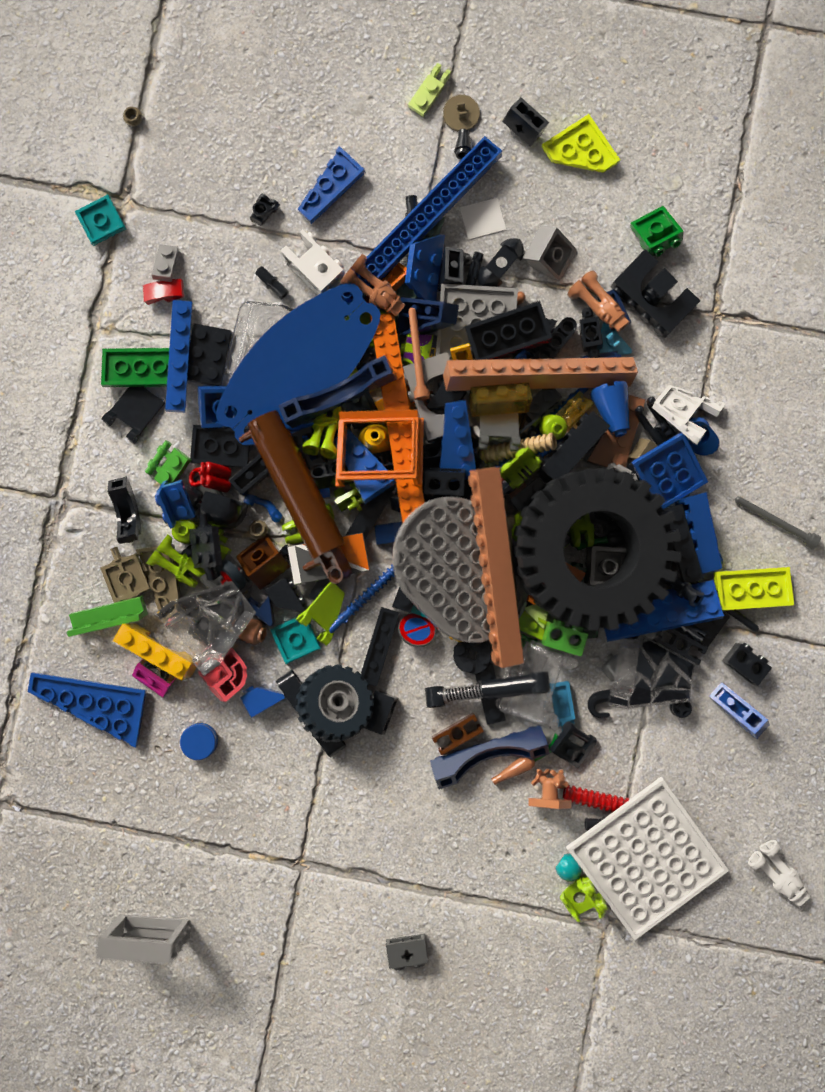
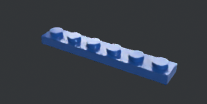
M173 300L166 412L186 413L192 301Z

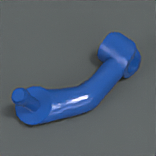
M251 494L245 496L244 503L253 506L254 503L262 505L267 509L272 521H281L282 514L271 501Z

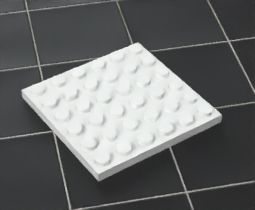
M661 777L566 846L634 940L638 939L729 871Z

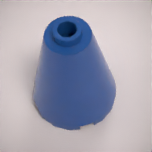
M615 381L614 385L608 386L606 383L593 389L590 394L591 399L602 419L610 425L608 428L610 434L615 435V437L626 435V431L630 429L627 382Z

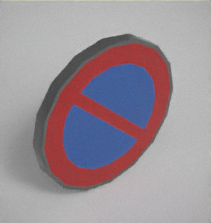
M409 613L400 620L398 632L402 640L410 646L424 647L435 638L436 628L427 618L415 613Z

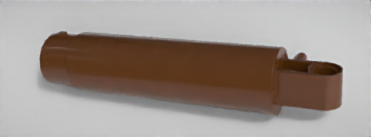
M278 410L270 411L253 419L248 423L249 431L239 437V441L243 443L251 438L253 439L312 558V561L303 566V570L308 571L322 565L328 579L332 583H340L348 579L352 574V570L341 548L345 541L290 430L286 429Z

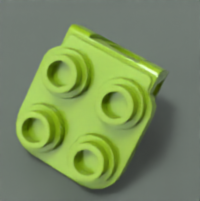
M580 876L560 895L561 902L576 922H580V914L593 907L597 910L600 919L605 917L606 910H608L607 902L600 893L597 894L595 886L588 876L586 878ZM577 892L585 893V899L581 903L573 899Z

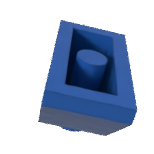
M254 686L249 687L243 691L245 695L240 697L251 718L286 698L283 692L261 686L254 688Z

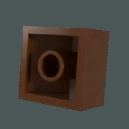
M268 535L263 539H257L236 556L247 576L260 590L291 567Z

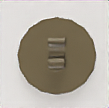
M456 95L446 102L443 108V118L445 123L457 132L460 129L470 130L477 124L480 118V108L472 97Z

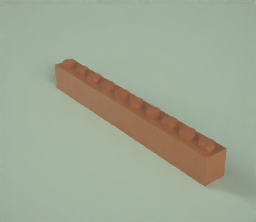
M634 357L447 360L443 378L446 391L596 388L606 383L608 386L614 385L615 381H626L628 387H631L638 374Z
M500 467L471 470L469 484L472 487L473 493L471 502L475 509L474 524L478 532L476 541L480 548L479 563L483 571L481 580L485 587L484 602L488 610L486 619L490 626L489 640L493 649L491 658L494 665L505 668L523 664L524 660Z

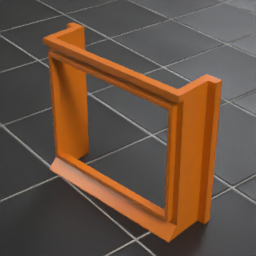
M418 410L339 412L336 487H344V481L413 479L415 486L423 485L424 418L419 417ZM412 422L411 470L345 472L347 423Z

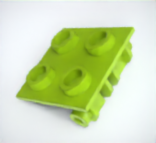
M528 446L525 449H520L515 455L516 458L511 462H507L501 468V477L507 483L511 481L509 485L513 489L519 488L525 482L518 473L526 480L528 479L521 472L523 468L530 476L532 475L525 466L533 473L541 467L542 461L536 457Z

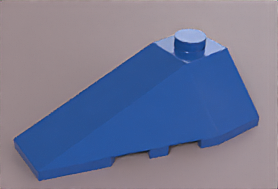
M197 386L201 427H223L216 419V412L226 386ZM228 406L225 409V415L228 418H234L237 415V409L234 406Z

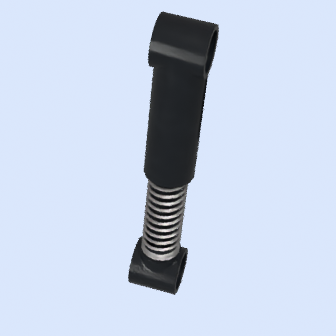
M536 672L523 676L482 681L481 685L478 683L477 686L476 684L474 686L471 684V686H458L457 688L454 687V689L452 687L450 689L444 688V686L425 688L427 708L446 706V703H452L453 701L473 700V698L491 700L527 694L549 693L551 690L548 672Z

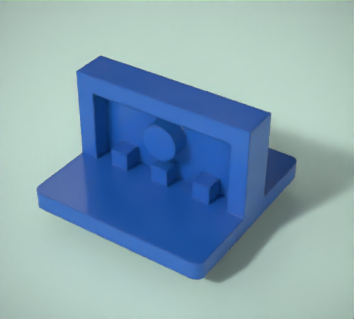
M167 480L163 481L156 492L155 501L162 509L164 522L171 529L175 527L176 521L194 518L196 513L182 480L168 483Z

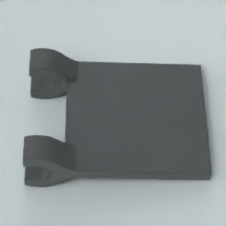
M479 401V449L487 450L489 438L510 439V451L518 452V446H520L518 403Z

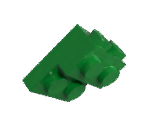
M664 205L630 223V228L640 240V246L643 250L646 249L652 256L659 257L666 249L670 247L677 248L683 241L684 231Z

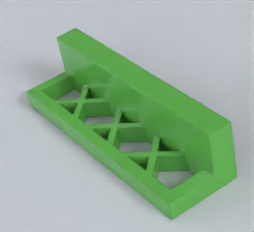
M143 596L69 614L73 628L66 631L68 637L141 620L148 615Z

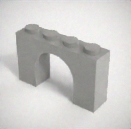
M447 352L422 360L425 386L431 381L443 377L447 360H450ZM414 363L404 366L405 384H408L410 389L407 392L410 403L414 402L415 410H418L419 417L424 418V439H427L429 443L443 438L444 414L431 412L426 408L423 400H414L413 391L417 386ZM468 414L470 428H472V423Z

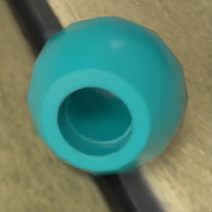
M570 853L564 854L556 866V872L561 879L567 882L575 881L581 876L582 868Z

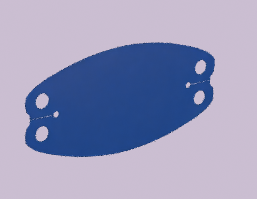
M352 283L329 289L293 309L268 329L243 358L221 396L217 407L216 419L224 427H231L235 431V438L238 441L239 437L244 434V428L249 422L274 410H278L286 429L291 428L285 423L279 405L295 397L327 389L347 379L363 357L375 335L380 322L379 309L373 303H367L363 299V293L360 288ZM345 292H350L354 298L353 302L349 305L341 301V296ZM364 312H368L372 316V321L368 325L360 322V315ZM348 315L349 320H345L344 317ZM234 406L237 409V415L234 418H228L225 415L226 407ZM248 410H252L251 415L247 413ZM251 438L248 441H244L241 444L253 445L255 443Z

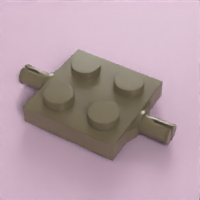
M118 547L111 548L110 551L114 560L110 564L100 567L113 602L136 598L141 593L150 590L149 581L146 573L143 571L142 563L137 553L128 557H121Z

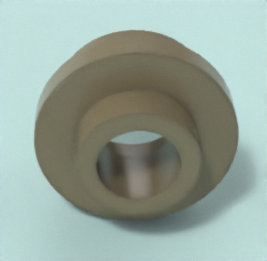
M127 107L124 110L123 119L127 125L137 126L142 121V113L136 107ZM132 115H136L134 119H130Z
M256 520L250 524L249 533L254 539H263L268 533V526L265 522ZM258 527L262 528L260 533H256Z

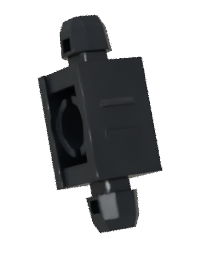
M590 307L584 308L582 310V319L579 320L583 352L588 351L589 358H600V350L598 349H602L603 341L599 317H594ZM590 327L591 331H593L596 334V336L593 337V341H591V338L586 336V333L588 332Z

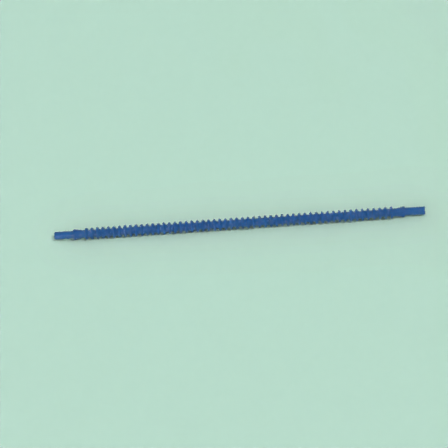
M589 388L577 389L569 395L566 401H562V405H558V409H554V413L550 412V414L563 417L562 414H566L567 409L570 410L574 403L579 402V398ZM539 427L536 428V431L538 432L535 435L536 438L538 435H541ZM505 458L502 462H498V466L495 465L494 467H500L501 472L502 466L507 462L513 461L515 458ZM391 564L390 569L387 568L386 573L383 572V576H379V580L375 579V583H371V587L366 588V592H362L363 595H358L359 599H354L355 602H351V606H347L345 612L339 614L338 619L329 629L330 633L335 632L343 623L346 624L350 616L355 615V611L359 612V608H363V604H367V600H371V596H375V592H379V588L383 589V585H387V581H391L392 576L395 577L393 564Z

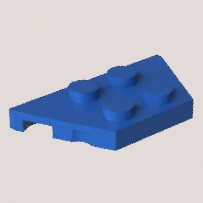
M444 234L410 244L405 284L414 291L418 298L423 300L436 301L445 240Z

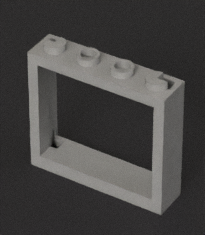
M119 914L97 938L96 959L170 965L174 958L178 956V952L182 951L183 945H186L187 939H190L191 926H189V919ZM124 936H137V937L163 938V939H168V941L147 940V939H135V938H123V937H124Z

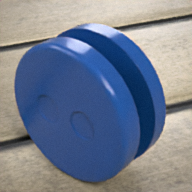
M195 723L184 730L180 738L182 752L192 760L206 759L214 753L218 745V735L215 729L206 723Z

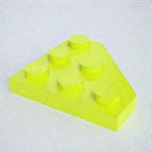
M590 114L558 133L541 146L552 163L604 173L620 162V158Z

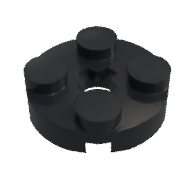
M486 641L480 643L458 642L453 650L454 662L462 672L477 675L489 667L492 651ZM469 651L478 652L475 660L472 658L468 659Z

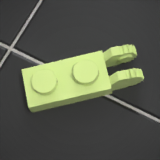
M439 63L428 74L408 103V108L422 117L426 115L451 75V71L447 69L440 81L437 80L435 77L441 70V64Z

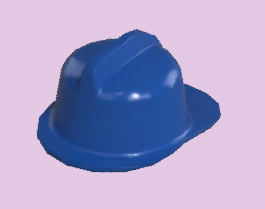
M692 417L689 420L690 422L706 430L698 444H695L686 436L693 452L701 456L713 454L719 448L720 440L707 420L700 417Z

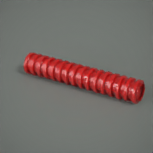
M570 785L565 787L563 791V800H572V803L575 802L576 805L581 803L582 806H593L594 809L599 807V810H611L612 813L629 801V798L623 799L622 796L617 798V795H606L604 792L600 794L599 791H588L586 788L582 790L581 787L577 789L576 786L570 787Z

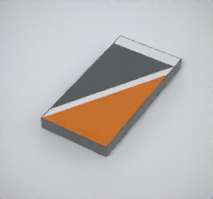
M357 533L342 536L345 544L341 548L351 567L352 574L370 571L364 534ZM305 544L287 547L294 585L328 579L322 565L308 571L303 570V566L312 561Z

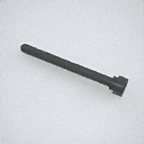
M740 496L735 498L737 504L799 537L812 550L819 544L821 536L815 533L811 534L810 532L807 534Z

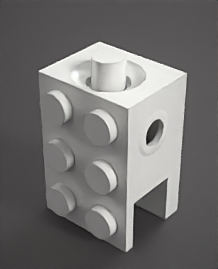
M303 229L300 231L304 245L309 250L300 259L287 246L281 250L285 263L317 295L339 286L340 280L345 275L344 266L337 259L333 260L329 256L330 252L324 246L320 247L316 243L317 239L310 232L307 234Z

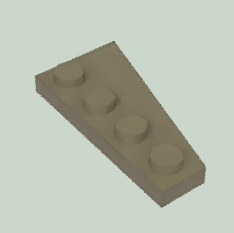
M158 546L136 549L137 555L140 556L143 571L146 572L149 580L150 590L153 591L158 611L161 612L172 602L175 606L174 609L162 618V622L168 623L184 620L183 611L177 609L175 602L181 600L179 579H176L174 574L159 565L150 566L146 563ZM161 553L163 557L177 566L176 561Z

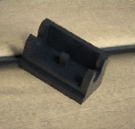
M375 690L372 697L374 707L370 709L373 714L367 720L368 724L365 729L383 735L387 731L398 697Z

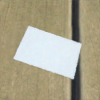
M498 198L460 207L468 239L506 230Z

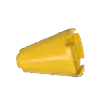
M374 423L367 425L359 433L358 439L372 454L391 451L387 426Z

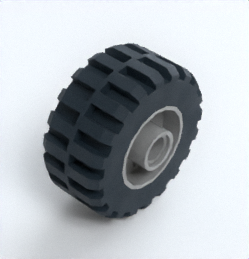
M338 664L334 666L328 665L312 673L301 684L300 692L296 696L298 705L295 708L296 712L300 714L298 717L299 722L304 723V730L306 732L310 731L313 733L312 737L316 739L321 738L324 742H340L361 732V729L367 726V720L373 714L370 711L374 707V701L370 700L373 693L372 689H367L366 686L369 683L366 679L362 681L360 678L362 674L358 671L352 672L353 668L349 666L342 668V665Z

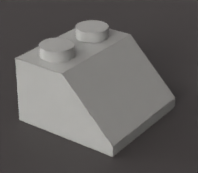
M540 225L523 259L533 269L556 281H560L576 251V247L557 227Z

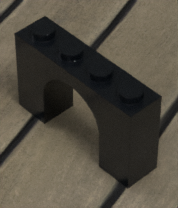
M644 249L616 278L611 288L619 297L626 301V305L631 310H636L640 314V318L645 323H650L658 335H663L666 338L701 300L686 288L668 306L655 307L646 302L641 293V283L659 261Z

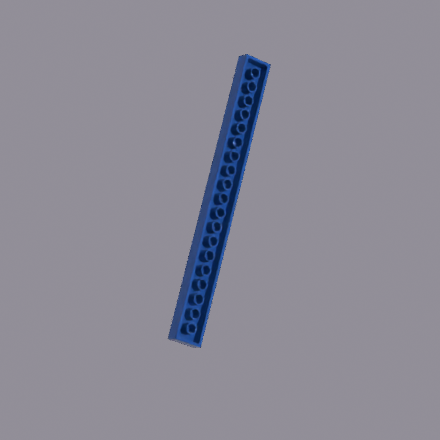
M484 136L367 256L365 264L367 269L378 279L382 280L409 253L410 244L419 242L502 157V150ZM356 273V276L361 281H363L366 285L374 289V287L366 279H364L362 276ZM350 292L342 294L341 301L344 304L349 305L353 302L354 298Z

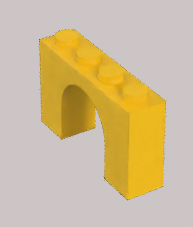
M136 623L122 624L113 642L180 680L192 677L200 663L199 659L185 651L177 652L161 645L149 637L150 631Z

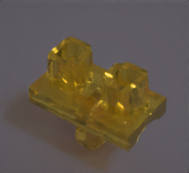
M579 391L555 415L564 418L567 427L570 429L594 403Z

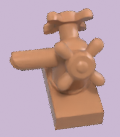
M537 769V774L531 784L535 786L539 782L543 786L542 797L529 798L528 806L554 809L572 808V800L558 798V789L569 786V783L565 781L564 771L559 770L556 773L555 770L546 769L542 772L541 769ZM550 773L554 778H547L546 775Z

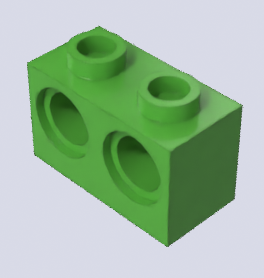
M554 619L553 622L547 621L541 643L546 647L582 657L588 633L583 631V627L572 625L571 628L565 626V622ZM559 629L560 636L553 639L551 637L552 631ZM573 635H578V642L571 644L570 638Z

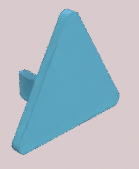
M603 322L601 328L603 347L598 349L600 353L618 351V354L621 355L631 354L632 349L616 331L613 332L609 324L607 325Z

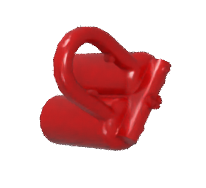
M201 462V467L194 468L190 472L189 483L193 487L202 485L205 488L224 493L230 490L231 483L228 480L231 476L230 467L212 462ZM198 472L200 475V481L198 480L195 483L193 478L195 473Z

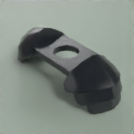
M512 238L500 243L502 246L486 267L482 266L479 270L477 278L479 286L498 287L502 285V276L516 259L521 261L524 256V248L520 239ZM503 257L507 260V265L502 268L498 267L496 260Z

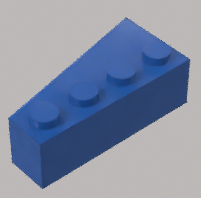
M707 492L676 501L675 506L683 505L702 574L722 569L723 558L718 549V541L715 535Z

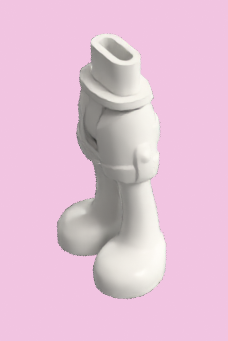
M771 840L764 843L760 850L773 862L781 873L778 874L759 851H755L751 855L748 864L752 869H762L771 878L773 887L778 893H782L790 901L795 902L798 906H802L810 896L799 878V873L794 868H788L779 858L777 853L780 845L777 841Z

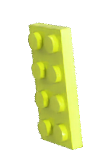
M790 567L714 572L715 587L722 611L794 605Z

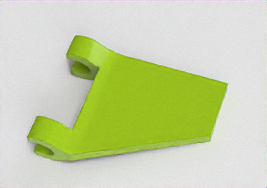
M330 581L312 604L296 618L305 627L311 622V619L322 627L325 631L318 635L317 640L326 646L331 642L334 632L330 633L329 629L338 619L345 593L335 583Z

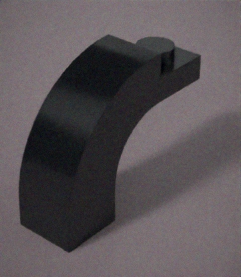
M127 476L108 481L107 492L117 517L116 539L119 544L131 543L138 540V535L141 534V521L135 495Z

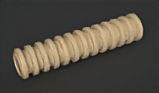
M549 433L548 435H538L537 438L533 436L531 439L529 437L520 439L518 451L522 448L525 449L527 446L535 454L550 451V449L555 450L557 447L556 437L553 433ZM509 441V443L504 442L503 444L487 446V450H480V457L485 463H492L494 460L516 458L517 452L510 451Z

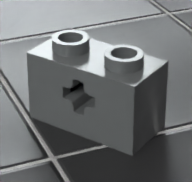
M425 933L386 939L389 969L403 970L406 966L422 967L428 963ZM406 950L409 951V953H410L409 956H406V953H405Z

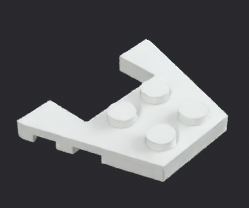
M668 385L654 402L652 408L691 441L698 444L706 430L689 420L699 408L718 417L725 403L719 401L716 404L710 402L708 397L698 398L692 396L690 391Z

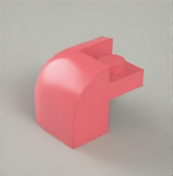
M232 646L227 648L225 653L221 652L213 658V660L219 661L220 664L206 675H203L201 670L197 672L209 686L208 688L222 702H226L241 690L247 678V667Z

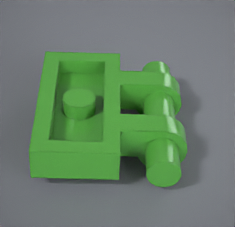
M167 440L162 445H159L156 455L153 459L149 460L147 463L148 467L145 470L149 475H152L156 470L158 473L154 479L160 484L166 480L168 483L178 481L191 462V459L178 448H174L170 452L169 448L172 444ZM165 456V457L167 458V460L165 461V463H164L163 466H162V465H160L159 463L161 462V460H162L163 457Z

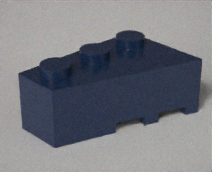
M401 297V301L405 306L400 311L398 317L397 336L406 337L407 334H411L408 312L410 308L416 309L418 331L422 335L454 326L457 323L459 305Z

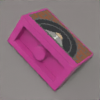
M142 659L136 665L132 674L134 678L161 697L168 693L171 684L177 679L145 659Z

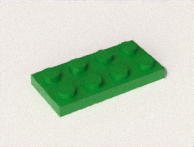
M169 348L102 349L101 386L167 387Z

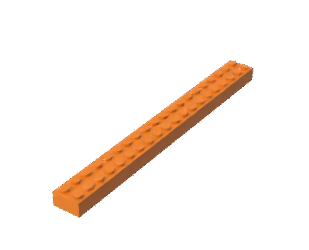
M392 313L380 314V322L373 337L376 359L385 355L390 361L397 377L396 380L381 387L384 410H409L395 317ZM386 422L394 471L411 470L412 422ZM413 479L396 480L402 523L416 508L425 503L422 485L415 486Z

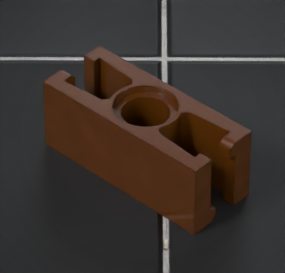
M474 713L432 735L434 743L438 742L437 739L449 735L452 741L445 747L438 748L441 756L484 732L479 723L477 724V729L468 733L463 727L471 720H474V722L478 721ZM455 729H460L463 731V735L461 738L456 739L452 736V732Z

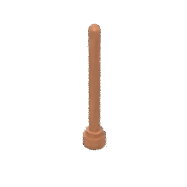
M410 308L408 312L417 383L413 392L414 400L421 401L429 399L430 393L424 384L416 309Z

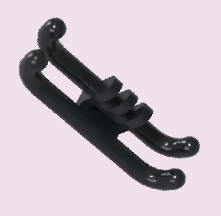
M650 396L646 403L659 424L654 428L643 414L644 408L642 406L635 408V415L654 443L659 446L676 436V433L666 419L652 408L656 399Z

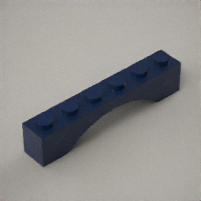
M384 355L367 363L362 369L344 381L316 393L295 397L279 405L285 423L291 428H295L396 380L397 377L390 361Z
M541 725L536 727L531 726L520 732L510 733L502 738H494L483 744H475L470 748L457 750L446 756H438L430 760L436 784L440 790L458 784L470 769L486 760L501 756H516L533 760L548 755L550 752Z

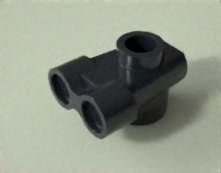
M261 193L253 205V213L250 216V220L262 226L272 213H276L280 207L279 202Z

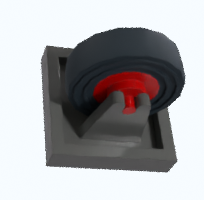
M229 554L222 560L223 566L213 568L215 580L206 581L205 573L200 578V581L209 591L234 583L238 590L217 598L219 602L225 601L231 604L232 602L226 598L227 596L237 591L242 595L254 583Z

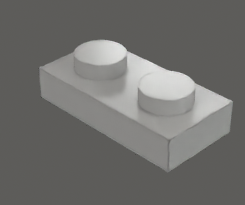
M159 244L152 271L153 280L172 282L179 254L178 246Z

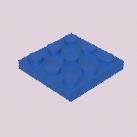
M682 432L631 462L640 481L645 480L652 485L649 491L652 494H661L666 502L662 505L663 509L708 483L686 436Z

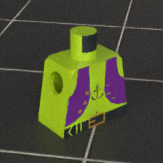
M407 334L405 343L399 342L402 365L405 366L414 363L411 334ZM419 334L422 360L434 357L437 335Z

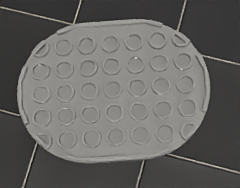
M441 497L433 499L416 508L406 518L398 531L393 548V568L397 582L406 597L445 635L469 643L489 640L490 626L486 619L488 610L484 602L485 587L481 580L483 571L479 563L480 548L476 541L478 532L474 524L475 509L472 502L464 498ZM512 538L513 546H517V542ZM514 556V564L518 566L517 557ZM515 570L519 619L527 605L528 594L522 587L524 584L522 577L517 576Z

